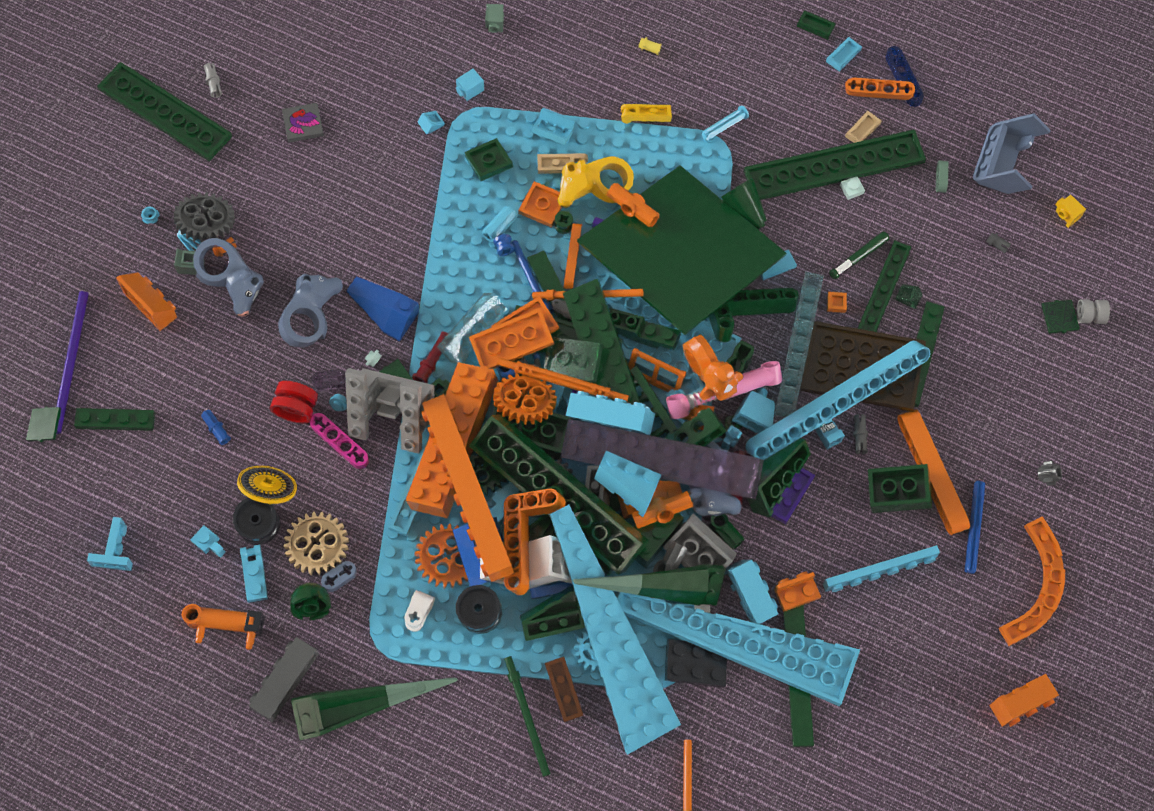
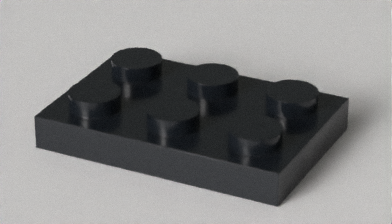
M667 640L665 681L721 688L726 686L727 658L687 641Z

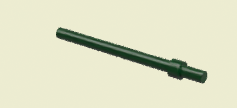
M512 656L506 657L504 661L509 673L507 676L509 682L513 685L542 776L551 775L520 683V673L516 671Z

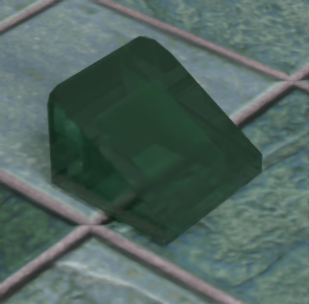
M902 284L895 300L916 309L922 297V292L918 286Z

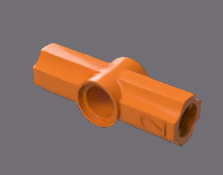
M618 183L612 184L607 191V196L621 206L625 215L628 217L635 216L648 227L656 224L660 214L645 204V200L640 194H632Z
M685 491L668 499L665 497L655 498L651 505L648 506L644 517L638 514L639 511L631 514L637 529L656 521L667 523L673 519L674 514L694 506L688 491Z

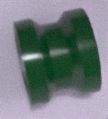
M560 211L555 216V229L561 234L569 233L572 230L573 216L567 211Z

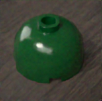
M308 582L294 590L290 600V611L294 617L303 620V617H310L309 621L328 615L329 608H331V599L325 587L317 583Z

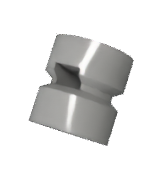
M1080 299L1076 309L1078 323L1087 324L1093 321L1094 324H1107L1110 316L1108 300H1095L1093 303L1089 299Z

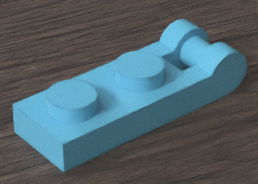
M254 545V548L248 549L247 547L240 548L247 602L267 600L268 593L261 545ZM249 556H256V560L249 561Z

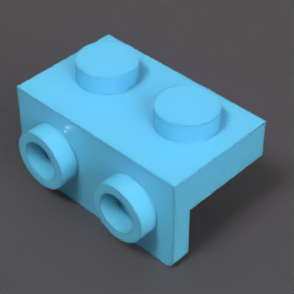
M542 108L539 119L532 127V133L565 145L572 135L575 120Z

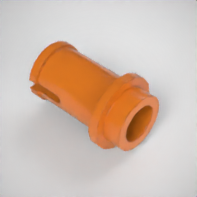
M232 237L225 240L229 243L234 242ZM222 247L212 248L216 257H222L226 253Z

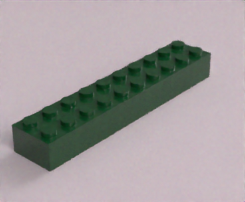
M501 414L491 415L469 445L471 449L521 492L554 489L565 498L566 505H570L593 553L618 575L626 572L649 542L645 536L506 418L502 417Z

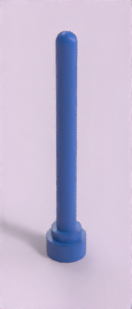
M513 240L511 243L515 246L514 252L533 292H541L518 241ZM542 299L549 312L553 314L552 304Z

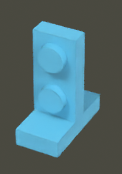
M113 517L105 555L88 554L87 561L92 567L132 570L133 563L128 557H119L123 550V545L121 544L122 537H125L127 532V525H125L121 518Z

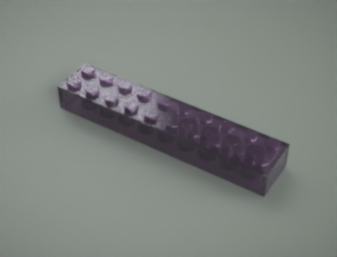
M568 419L560 456L561 458L599 466L605 452L608 451L661 474L660 479L751 499H756L764 461L756 457Z

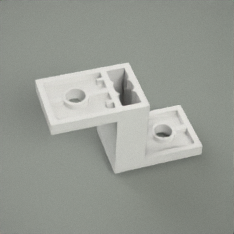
M549 535L529 542V589L555 581L572 583L557 537ZM480 558V565L484 563L482 558ZM519 561L516 562L514 568L518 566ZM480 567V579L491 581L489 576L484 577ZM504 577L493 581L505 585ZM519 581L515 583V587L518 586Z

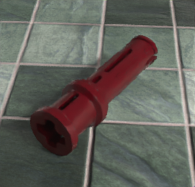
M444 331L440 333L427 358L420 362L418 371L412 375L413 380L428 384V378L431 373L435 372L436 363L452 339L451 335L447 337L449 333Z

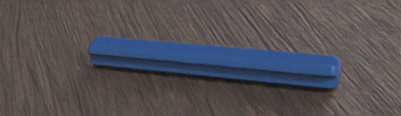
M976 481L973 488L964 570L970 574H974L977 568L985 482Z

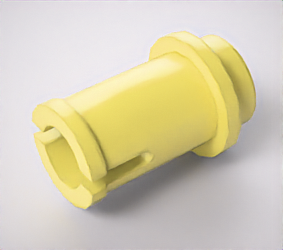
M645 37V39L641 38L638 48H641V51L646 50L658 55L662 44L647 40V37Z

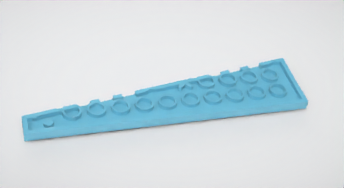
M566 505L551 513L550 517L571 581L582 578L606 577L570 505ZM572 581L590 643L606 687L605 690L612 706V712L619 728L618 731L625 753L628 755L680 726L681 723L612 590L578 585Z
M620 592L617 598L622 610L628 617L837 706L842 704L860 649L836 643L831 644L824 642V640L811 639L800 634L787 633L784 630L770 628L765 625L717 613H707L697 608L696 610L687 608L681 604L667 603L657 598Z

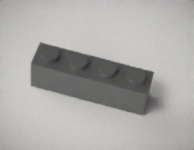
M298 637L287 644L285 654L282 658L276 660L273 666L274 670L263 679L261 683L262 688L258 693L255 692L249 701L251 703L249 705L251 710L271 723L276 719L319 655L317 649Z

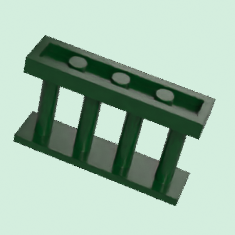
M636 366L630 371L634 375L632 378L635 386L638 387L640 385L643 390L639 396L640 402L650 401L653 405L651 411L655 413L656 418L660 417L663 421L661 427L653 431L650 436H646L638 442L634 440L630 432L623 431L631 443L628 447L632 453L640 455L643 453L641 448L664 433L675 432L678 428L640 369Z

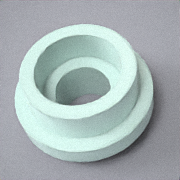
M371 350L365 358L367 361L365 365H370L371 367L376 365L382 356L378 350L375 352Z

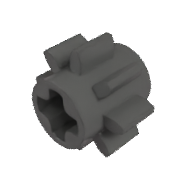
M1053 461L1043 462V465L1038 468L1039 480L1046 483L1047 486L1056 485V482L1062 478L1061 467L1053 464Z

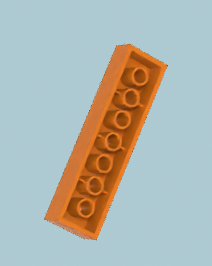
M458 362L445 398L470 459L473 449L469 445L482 427L494 394V388L497 386L498 378L493 369ZM429 437L405 501L411 510L448 519L455 500L453 495L457 493L455 488L451 489L448 484L449 472H444L440 463L443 460L442 454L437 455L434 447L437 441L435 438L431 439Z

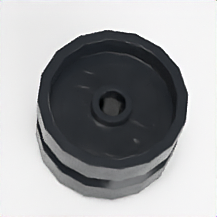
M247 498L236 506L233 513V524L236 531L246 542L254 545H263L270 542L278 534L280 517L272 504Z
M473 585L464 589L458 596L456 614L468 631L484 634L494 630L500 623L503 615L502 605L496 593L489 587Z

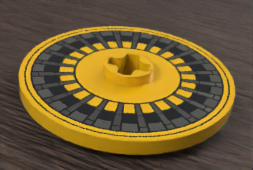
M270 466L246 468L240 472L237 479L238 488L244 495L262 503L279 504L287 502L295 496L297 490L295 480L288 473Z

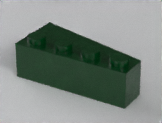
M800 438L761 461L740 483L753 513L767 517L772 516L774 512L772 509L775 504L781 502L783 498L781 495L785 488H790L793 483L794 474H799L811 455L805 439Z

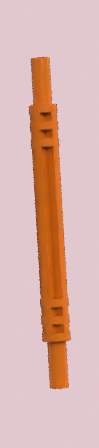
M498 358L497 365L515 370L514 372L587 392L591 395H603L614 400L618 398L628 401V395L611 391V388L520 361L516 363L503 358Z

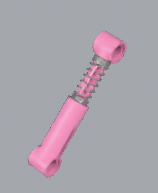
M769 361L763 363L760 368L742 373L744 377L738 382L737 393L730 398L763 386H774L782 383L780 363L778 361ZM701 391L694 392L693 395L674 394L668 396L666 402L669 416L671 419L684 418L691 409L697 408L698 405L702 406L703 403H711L712 400L716 401L717 397L713 396L702 400L700 398Z

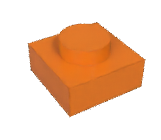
M828 292L827 312L846 313L847 293Z

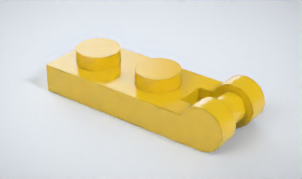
M624 104L621 106V119L626 124L631 121L671 122L672 119L671 105Z

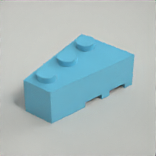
M606 451L594 479L611 493L618 494L624 499L623 502L626 505L633 506L639 511L638 514L644 517L661 474Z
M740 560L728 566L725 575L728 574L733 583L730 587L733 592H737L741 600L740 604L749 620L753 623L761 624L778 615L776 610L778 605L774 598L770 597L766 581L762 580L759 575L760 568L755 561L753 562V560Z

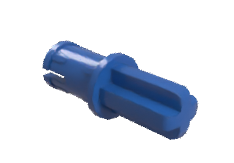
M211 410L204 411L201 417L209 427V432L214 434L220 445L228 443L231 437L222 427L223 423L217 420Z

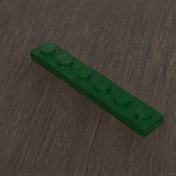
M928 301L925 304L916 337L918 340L926 341L925 347L930 350V357L922 364L914 406L917 408L920 404L945 306Z

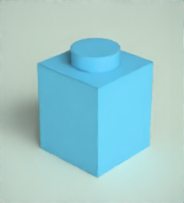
M471 69L456 79V91L459 96H463L468 101L484 91V80L474 69Z

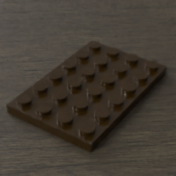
M813 321L799 391L823 395L907 343L917 341L926 346V341ZM922 364L860 402L913 412Z

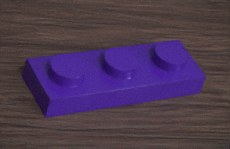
M804 468L800 470L799 474L795 473L790 488H785L781 495L783 497L781 502L773 507L772 517L786 525L815 475Z

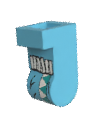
M832 419L815 429L826 449L841 443L845 436Z

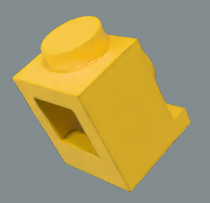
M1071 194L1067 198L1062 197L1055 204L1057 206L1056 212L1061 219L1067 222L1066 226L1068 228L1078 221L1086 211Z

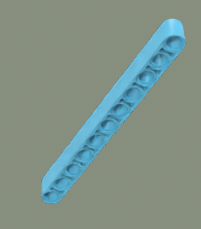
M917 341L907 343L750 438L745 446L747 452L759 461L767 459L925 363L930 357L929 348Z

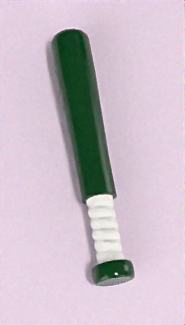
M881 232L847 258V261L836 269H831L829 271L830 276L834 280L838 279L839 275L846 269L854 266L889 240L888 233Z

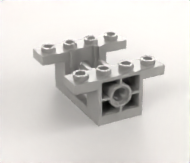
M348 368L345 372L348 436L366 441L369 437V419L376 411L377 415L396 419L400 413L402 414V423L399 426L401 430V449L419 454L422 451V433L430 424L429 421L425 422L421 411L424 408L422 403L434 398V385L364 368L361 371Z

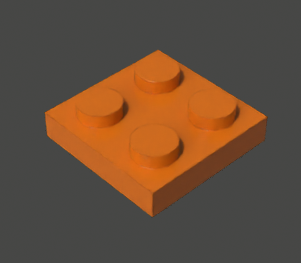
M534 181L518 210V214L552 228L556 214L562 209L557 200L560 192Z

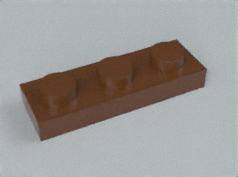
M561 657L546 662L545 666L563 721L566 722L584 716L565 658Z

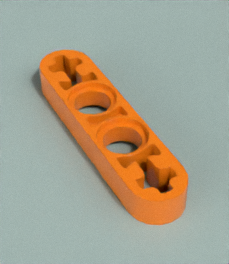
M850 78L846 81L845 91L851 96L909 100L915 94V86L908 81ZM852 84H855V89H851ZM868 85H874L876 89L874 91H868L866 87ZM891 86L894 90L891 93H887L884 91V88ZM905 88L909 89L908 93H905Z
M572 224L564 279V289L568 290L574 287L580 245L577 239L581 237L582 224Z

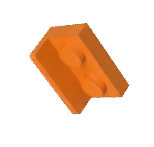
M805 571L796 575L797 578L789 580V578H785L778 582L774 591L783 612L821 598L813 579L815 577L814 572L808 574Z

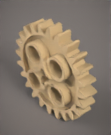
M314 511L312 517H309L306 513L304 520L298 517V524L291 523L294 529H287V533L290 536L284 537L285 541L288 542L284 544V548L288 550L285 554L286 557H290V564L295 563V569L301 567L302 573H305L308 569L311 576L316 571L318 576H320L321 570L324 569L327 573L329 567L333 569L335 568V563H342L340 557L346 558V554L343 551L349 550L346 545L349 539L345 537L348 533L346 530H342L344 525L343 523L338 524L337 517L332 520L331 514H328L325 518L323 512L316 516ZM314 527L320 528L318 533H311ZM328 539H335V543L332 545H327L326 541ZM307 542L304 548H298V544ZM315 554H322L321 559L313 560Z

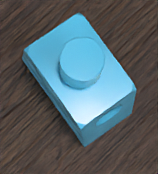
M758 388L756 392L751 391L741 402L732 421L757 434L772 426L775 403L766 398L768 391L764 388Z

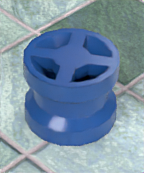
M502 234L493 240L494 245L498 248L497 253L499 256H507L515 251V246L511 243L512 239L509 234Z

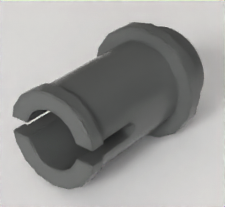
M991 233L986 242L989 243V246L992 245L1005 254L1007 248L1003 247L1002 244L1009 248L1011 243L997 236L998 233Z

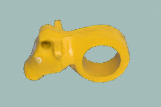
M614 156L602 158L585 164L584 160H580L577 163L569 162L562 170L560 195L557 199L558 204L568 208L575 200L589 193H592L604 202L616 203L607 196L609 189L602 184L600 172L608 169L617 172L622 178L623 187L629 191L633 185V171L626 161Z

